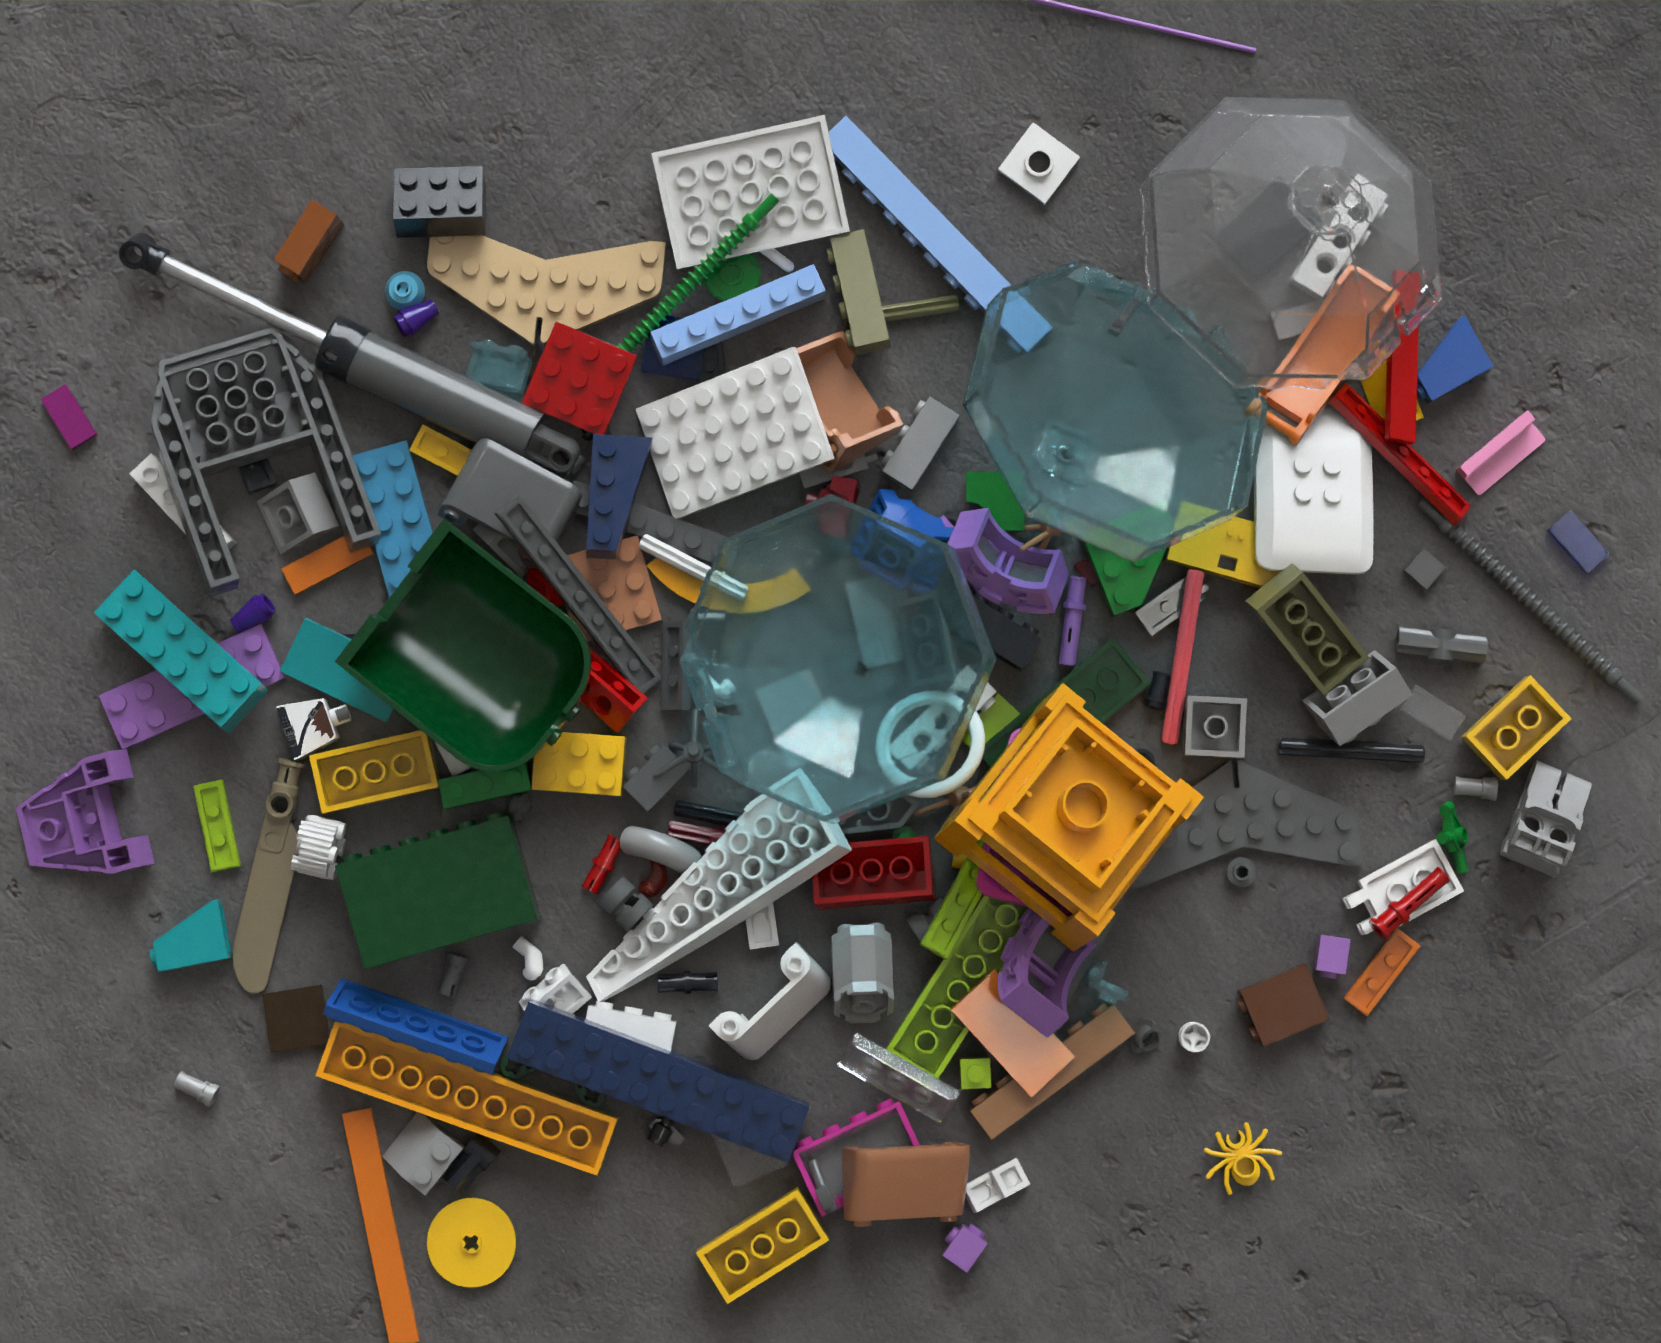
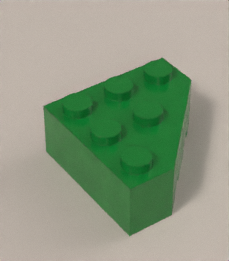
M1165 501L1092 528L1079 535L1111 618L1140 607L1146 597L1175 530Z

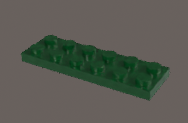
M1111 638L985 743L982 758L991 768L1006 749L1011 733L1016 729L1022 728V725L1036 707L1062 683L1084 699L1086 703L1083 705V708L1103 723L1151 682L1118 642Z

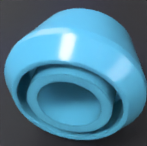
M401 271L392 275L387 281L385 296L393 308L401 310L422 303L425 296V286L421 278L415 273Z

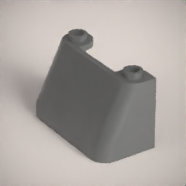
M481 438L475 444L440 506L438 516L446 519L452 525H463L469 518L518 545L494 513L515 495H520L559 545L574 521L582 494L575 485L490 439ZM519 546L518 554L522 563L528 567L536 568Z

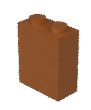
M311 200L274 258V261L279 265L277 270L294 283H297L300 279L307 284L344 224L340 218L319 203Z

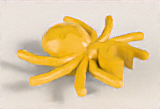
M1245 1122L1246 1142L1243 1132L1237 1130L1240 1135V1141L1234 1144L1230 1141L1229 1134H1226L1225 1142L1227 1146L1222 1139L1221 1133L1216 1132L1215 1136L1221 1149L1227 1153L1212 1151L1208 1148H1204V1152L1210 1156L1226 1159L1214 1166L1207 1173L1206 1179H1210L1216 1171L1228 1164L1224 1170V1186L1227 1194L1231 1195L1232 1190L1229 1184L1230 1170L1236 1182L1244 1186H1250L1260 1176V1166L1257 1162L1259 1161L1267 1170L1270 1181H1274L1275 1177L1271 1167L1262 1156L1256 1154L1281 1156L1283 1154L1282 1151L1276 1149H1254L1264 1140L1268 1129H1263L1261 1135L1252 1143L1251 1129L1249 1124Z

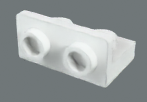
M561 964L559 967L551 969L546 974L545 979L536 987L529 988L523 994L519 1003L524 1012L531 998L573 1014L592 997L572 975L565 964Z

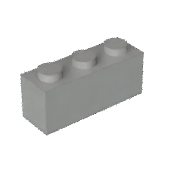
M929 397L926 402L920 400L912 413L916 417L910 427L906 424L896 438L900 444L894 452L889 449L880 463L884 466L882 470L883 475L911 493L960 416L932 397Z

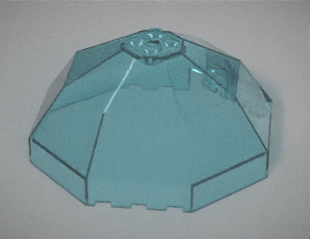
M1072 261L1059 266L1058 269L1051 272H1044L1028 278L1023 283L1003 288L987 305L963 407L1023 515L1127 560L1137 562L1231 520L1248 506L1269 405L1264 396L1259 397L1251 383L1253 377L1243 360H1238L1230 347L1232 341L1222 325H1216L1205 336L1196 321L1197 313L1193 312V308H1187L1178 303L1173 304L1167 298L1154 293L1151 289L1148 291L1141 289L1140 284H1133L1124 279L1121 281L1115 278V275L1102 270L1099 266L1094 268L1086 265L1076 269L1080 263ZM1135 299L1138 300L1120 332L1110 329L1115 319ZM1063 449L1066 450L1067 456L1071 459H1064L1060 452Z
M832 494L721 540L711 569H708L701 585L700 595L694 608H691L685 622L684 629L686 632L691 633V636L680 659V664L697 711H704L706 717L702 725L720 773L739 781L750 789L831 824L838 823L945 780L997 661L955 548ZM860 662L865 666H869L865 677L855 674V670L858 669V663ZM737 704L740 715L731 716L720 712L717 713L716 708Z

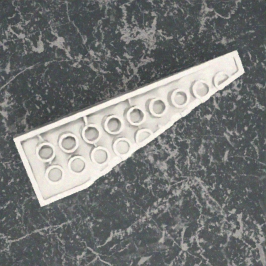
M801 770L796 771L752 800L744 808L745 812L725 828L726 832L717 842H712L705 850L706 853L697 863L693 862L662 895V900L655 908H650L643 916L644 919L634 930L630 929L623 937L624 941L615 950H611L586 976L598 1001H605L705 945L852 851L839 824Z

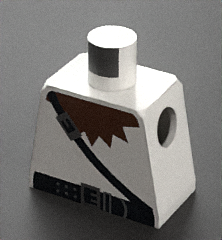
M324 698L276 707L293 758L296 761L302 760L340 739L336 726L352 721L346 704L330 709L327 699Z

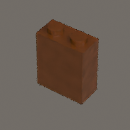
M1304 963L1237 990L1240 997L1236 998V1002L1242 1015L1247 1014L1251 1025L1247 1026L1249 1034L1254 1043L1259 1041L1263 1047L1329 1020L1307 964Z

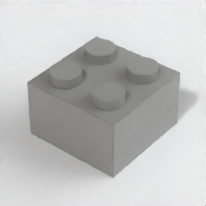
M1185 696L1182 756L1245 758L1247 698Z

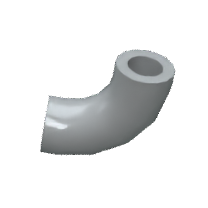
M629 826L621 834L620 847L625 854L658 862L680 874H683L693 862L697 863L701 859L699 850L664 833L647 828Z

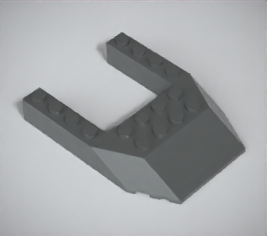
M274 327L159 362L151 428L171 495L209 597L237 589L239 576L203 480L205 477L310 445L350 553L379 543L381 531L323 376L314 365H310L300 355V352L292 344H288Z

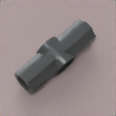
M1399 627L1395 639V653L1427 656V659L1438 661L1462 660L1465 662L1485 663L1488 650L1487 637L1456 634V631L1430 629V631Z

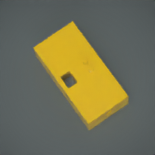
M1185 502L1180 504L1174 525L1175 530L1170 539L1164 562L1189 569L1201 570L1210 575L1256 588H1261L1280 572L1264 570L1257 564L1255 559V530L1253 521Z

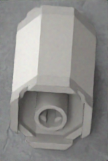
M877 922L869 925H840L837 928V933L831 936L834 1015L839 1018L840 1013L845 1015V1021L849 1023L877 1022L881 1019V1013L887 1011L888 1016L893 1013L894 1009L891 933L885 931V926Z

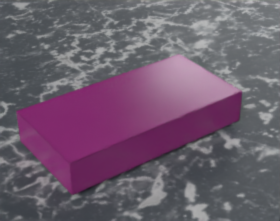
M67 384L40 399L72 450L98 435Z

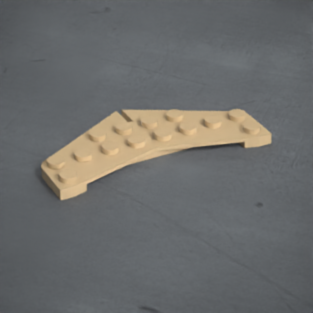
M483 235L430 237L427 269L435 280L535 347L537 320H542L540 340L546 345L556 321L580 331L657 298L662 290L666 242L648 241L545 260Z

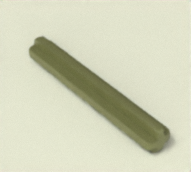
M956 295L884 305L882 309L885 322L956 312L959 310V301ZM848 319L844 320V325L847 328L850 327Z

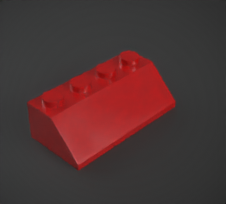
M929 836L849 842L852 849L851 852L812 876L814 905L818 910L936 901L935 871Z

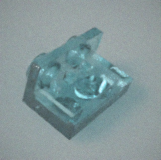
M481 340V342L471 341L470 349L473 354L466 377L491 389L523 394L533 363L525 349L517 345H509L508 347L498 346L495 342L489 340Z
M1099 959L1098 964H1091L1086 979L1090 981L1088 987L1099 991L1098 998L1116 1005L1118 1000L1125 1002L1129 991L1102 980L1109 963Z

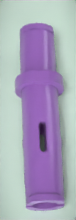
M1069 576L1067 598L1062 608H1065L1058 664L1076 666L1082 612L1086 611L1084 597L1087 578Z

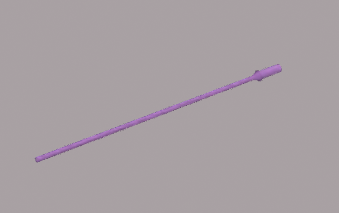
M1026 0L1255 54L1256 48L1057 1Z

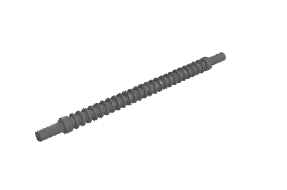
M1425 497L1417 504L1419 508L1438 524V529L1443 534L1448 533L1449 539L1454 538L1456 540L1455 545L1460 544L1462 551L1465 549L1468 551L1467 556L1472 555L1474 562L1479 561L1481 563L1479 565L1480 568L1486 567V573L1491 572L1493 574L1492 579L1498 578V584H1504L1506 591L1511 590V596L1516 595L1518 602L1523 601V607H1529L1531 614L1535 612L1537 614L1536 619L1541 618L1543 625H1549V631L1555 630L1554 635H1560L1562 637L1561 642L1567 641V647L1570 648L1572 646L1574 648L1573 653H1580V659L1585 658L1587 665L1592 664V670L1595 671L1597 669L1599 671L1598 675H1603L1605 677L1604 681L1609 686L1614 685L1635 705L1641 701L1644 696L1622 677L1623 673L1617 667L1613 669L1611 662L1606 663L1605 656L1599 657L1600 652H1594L1592 650L1593 645H1586L1587 640H1581V634L1579 633L1574 634L1575 629H1569L1567 627L1568 622L1562 623V617H1556L1555 611L1550 612L1548 610L1549 605L1544 606L1542 599L1537 600V594L1534 593L1532 595L1530 588L1525 589L1523 587L1524 582L1518 583V577L1515 576L1513 578L1511 576L1512 571H1505L1506 566H1500L1498 559L1493 560V554L1488 555L1486 553L1487 548L1481 549L1479 547L1481 545L1480 542L1475 543L1473 536H1467L1468 531L1463 532L1461 525L1454 526Z

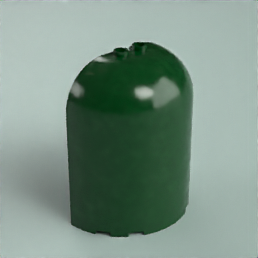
M443 519L407 566L411 569L378 614H371L335 660V663L464 764L484 771L509 770L533 758L547 744L552 747L561 737L563 732L560 731V728L566 721L571 723L578 715L581 708L577 705L585 693L591 674L590 649L583 632L567 614L446 519Z

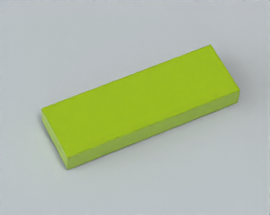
M224 780L194 785L193 788L211 872L241 867Z

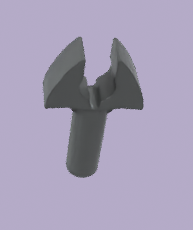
M817 1159L810 1160L807 1165L816 1187L815 1191L827 1215L836 1211L837 1206Z

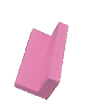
M1528 410L1456 469L1476 495L1483 494L1545 442V437L1532 423L1535 418Z

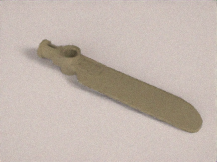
M279 758L278 763L281 765L277 781L273 782L270 795L266 800L264 820L233 946V966L237 979L243 989L251 993H259L265 990L268 985L295 870H291V861L293 855H299L296 854L298 843L296 839L297 831L291 821L293 813L298 806L299 788L297 787L300 770L304 768L305 763L285 758ZM279 796L285 797L288 801V808L285 812L278 811L275 806V801Z

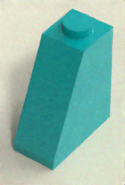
M222 899L210 901L153 942L154 949H150V958L153 967L157 966L158 972L233 958Z

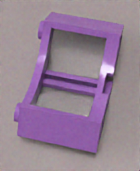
M989 508L961 512L945 549L946 555L955 571L964 581L967 579L978 588L977 593L1000 605V602L1017 607L1016 611L1034 614L1055 613L1069 576L1061 549L1046 550L1031 547L1024 552H1020L1019 548L1024 544L1012 538L997 524Z

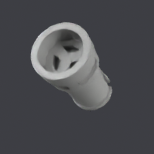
M1455 777L1454 795L1479 796L1481 799L1496 801L1498 777H1482V779Z
M183 1071L179 1073L173 1086L174 1089L197 1098L198 1102L209 1108L214 1104L220 1091L219 1085L208 1081L203 1082Z

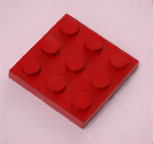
M556 321L522 400V404L593 434L606 435L638 356Z

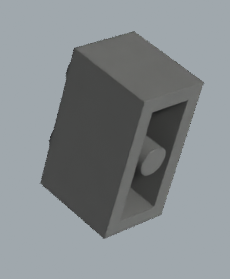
M655 745L644 757L647 762L640 769L635 766L623 778L627 782L623 788L648 812L690 771L684 763H681L658 778L653 776L656 771L678 758L666 745H663L661 748Z

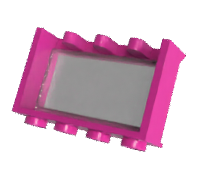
M892 1098L875 1105L878 1111L868 1116L865 1111L860 1112L849 1118L851 1124L840 1128L837 1123L822 1130L823 1137L813 1141L812 1137L809 1136L795 1144L797 1149L793 1150V1157L821 1217L825 1216L826 1212L823 1210L815 1191L816 1187L807 1165L810 1160L817 1159L819 1161L829 1190L834 1197L837 1209L844 1207L842 1147H858L859 1149L869 1147L920 1146L900 1101L894 1103Z

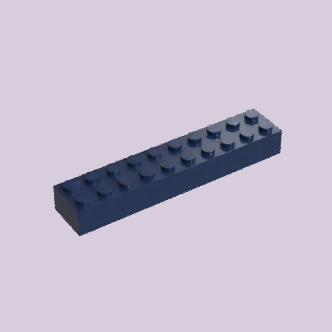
M531 998L528 1001L507 1057L787 1163L790 1160L809 1110V1102L676 1052L668 1051Z

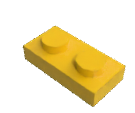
M423 424L409 451L457 476L472 451Z

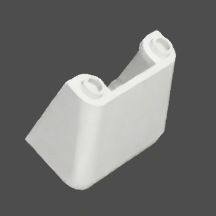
M797 941L785 952L780 963L781 970L790 982L750 1020L743 1013L739 1015L736 1012L727 1011L720 1013L709 1024V1027L723 1041L745 1059L756 1060L763 1056L830 990L831 980L828 974Z

